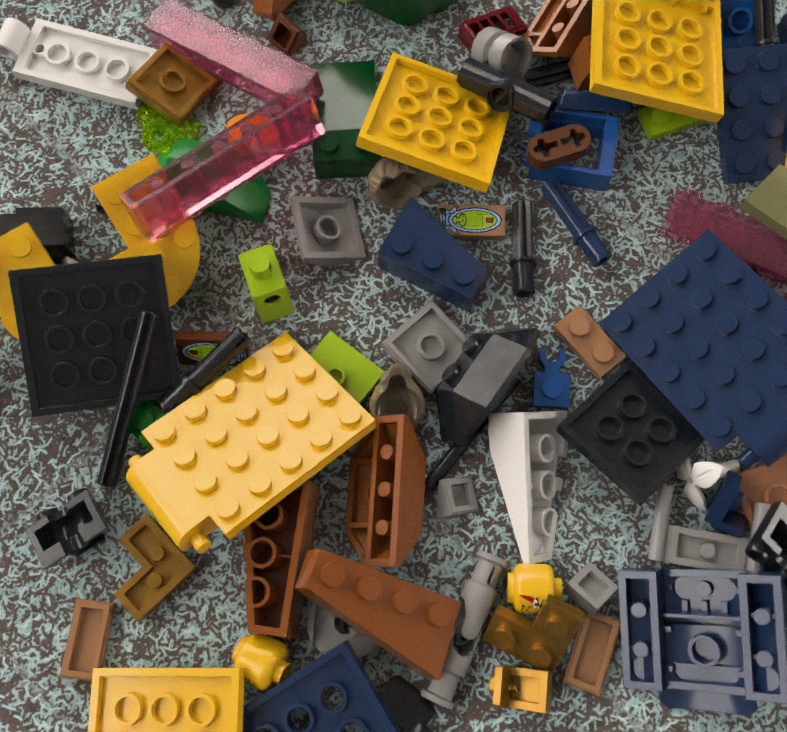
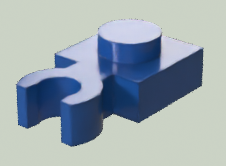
M541 348L538 354V362L543 371H534L532 407L562 410L569 408L570 373H560V368L566 360L564 349L558 351V360L551 362L546 358V348Z

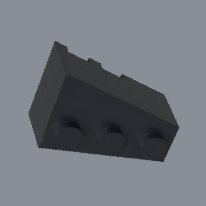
M62 207L16 208V214H0V236L28 222L55 264L63 263L62 259L65 256L70 258L76 257L73 220Z

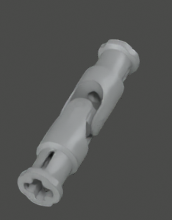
M482 550L477 551L478 562L471 579L465 581L459 596L461 605L440 679H430L427 689H422L420 694L422 697L453 710L455 705L452 699L460 678H465L482 633V624L491 612L498 593L495 589L503 569H507L509 566L506 560ZM454 634L469 639L467 646L460 652H456L454 649Z

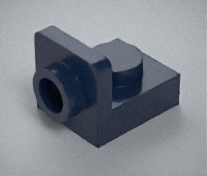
M728 470L708 504L704 521L710 523L720 533L731 534L740 538L744 531L746 517L736 510L745 493L740 491L742 476Z

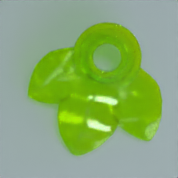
M145 102L141 103L136 113L137 123L143 130L141 133L143 145L153 153L165 152L182 138L193 140L201 129V122L194 119H187L178 127ZM157 135L164 136L159 141H153V138Z

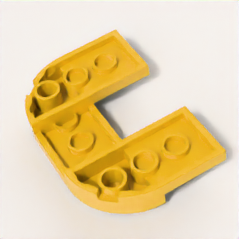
M152 153L95 184L91 189L128 249L109 260L162 254L169 307H171L187 292L196 276L200 261V240L192 216L187 211ZM28 222L0 236V317L2 319L0 322L17 340H19L8 271L56 265Z

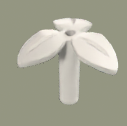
M688 458L677 469L678 479L687 480L688 482L684 487V493L697 508L705 511L707 509V501L700 488L707 489L719 479L724 478L728 470L734 473L740 472V465L735 459L719 464L708 461L697 462L691 468Z

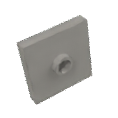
M431 300L386 338L380 347L395 363L399 362L412 370L413 381L429 397L441 383L442 374L445 369L455 363L463 352L462 346L468 337Z

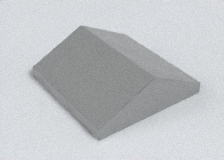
M291 196L289 200L302 261L322 267H329L366 259L353 198Z

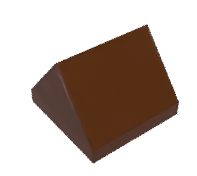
M278 12L267 40L289 58L308 41L302 29L283 12Z

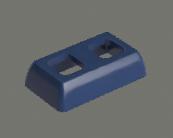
M561 90L557 95L559 100L557 108L633 114V104L631 102L601 96L589 91Z

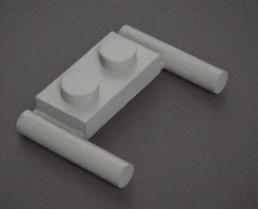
M661 485L657 489L648 559L694 568L763 571V566L749 558L745 554V549L771 504L755 502L750 539L738 538L731 535L668 524L673 487Z

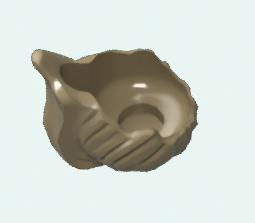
M384 157L376 163L368 175V191L370 198L376 204L388 207L389 209H401L407 203L410 196L415 199L426 187L445 183L448 179Z
M396 362L388 370L381 373V383L376 385L370 398V414L372 417L406 414L409 416L415 430L423 420L426 402L421 389L412 379V370Z

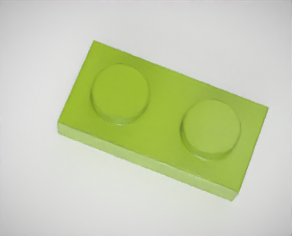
M648 106L638 109L636 114L649 141L709 122Z

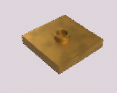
M165 42L126 81L125 89L180 127L213 92L219 80Z

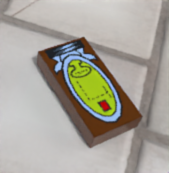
M177 331L175 341L180 364L197 365L230 332ZM250 345L227 366H237L250 357Z

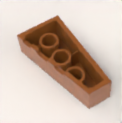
M311 480L304 482L244 528L243 558L246 559L247 579L245 580L249 633L285 638L298 637L304 594L296 590L295 585L307 550H311L320 488Z
M307 550L295 585L296 590L332 615L339 617L353 627L352 629L382 647L385 652L409 666L418 675L435 680L440 679L460 609V601L326 550Z

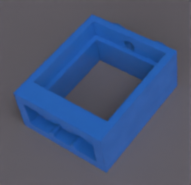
M556 108L551 120L545 126L530 119L527 137L533 138L538 134L544 133V130L551 131L564 126L578 124L585 127L589 131L591 138L599 139L595 169L565 164L548 169H536L527 161L526 153L528 146H526L523 166L529 167L527 179L547 182L555 178L562 185L605 191L612 178L620 117ZM537 147L536 153L541 152V147Z

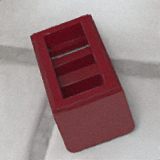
M507 6L463 22L459 25L458 38L471 54L472 44L477 36L476 33L489 26L498 28L495 25L496 22L507 33L516 35L523 34L527 31L528 27L513 8ZM508 16L515 26L510 27L503 18Z

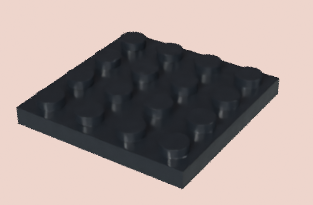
M162 254L8 271L32 417L115 406L139 313L142 310L157 313L159 321L138 402L160 399L180 381Z

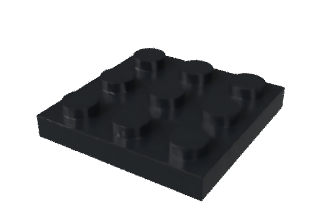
M629 360L568 415L556 429L558 434L640 507L706 441L652 381Z

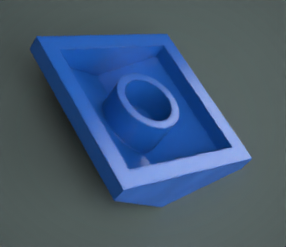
M720 0L722 49L752 47V44L756 42L754 0Z

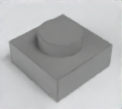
M589 561L566 584L563 591L593 617L615 594L619 587Z

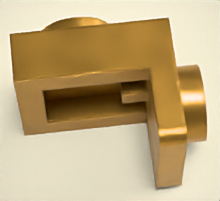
M496 666L495 673L492 674L489 683L490 696L493 697V707L550 713L553 672L511 666Z

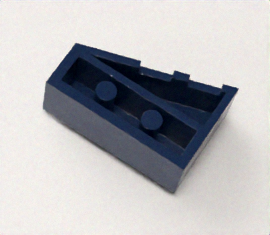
M411 196L378 251L379 268L469 312L484 285L487 269Z

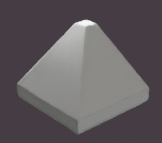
M471 476L439 480L436 507L437 520L479 511Z

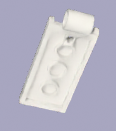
M10 17L5 19L0 29V55L9 60H17L12 70L15 78L139 110L142 100L125 89L126 81L158 49L39 18L36 19L31 31L23 22Z

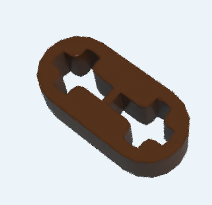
M573 124L538 134L529 142L526 153L527 161L532 167L542 170L578 160L587 153L591 141L590 133L582 125ZM569 138H573L575 142L581 141L579 147H576L574 143H568ZM537 147H541L543 151H549L548 155L544 157L541 152L536 153Z

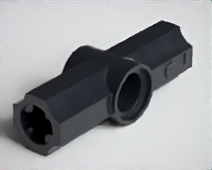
M468 57L463 62L457 75L456 83L460 87L486 98L489 106L500 113L507 112L510 109L545 126L551 120L559 101L557 96L527 83L525 76L517 70H507L504 73L474 58Z

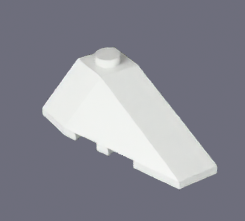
M567 411L490 413L488 416L490 453L524 564H534L551 560L558 520L556 510L551 508V501L556 491H562L563 479L555 476L558 457L567 458L568 442L556 432V429L567 417Z

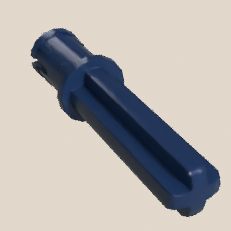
M555 178L548 180L541 188V192L574 237V245L579 244L594 268L601 266L612 257V254L596 234V226L589 224L559 180Z

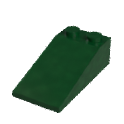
M374 60L311 64L312 149L316 179L365 177L369 175L376 163L381 160V155L355 146L361 127L376 94Z

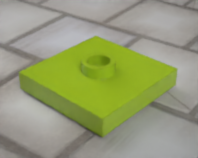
M331 331L310 354L360 405L380 381L381 373L385 372Z

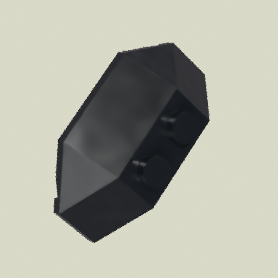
M515 328L475 333V335H472L465 341L462 346L463 352L455 363L445 369L442 374V381L436 388L440 436L443 441L460 447L465 445L470 438L469 435L476 431L489 416L532 354L537 339L541 335L537 328Z

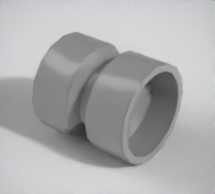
M491 26L482 29L477 34L471 49L472 58L504 73L507 70L513 69L524 75L533 57L532 46L526 38Z

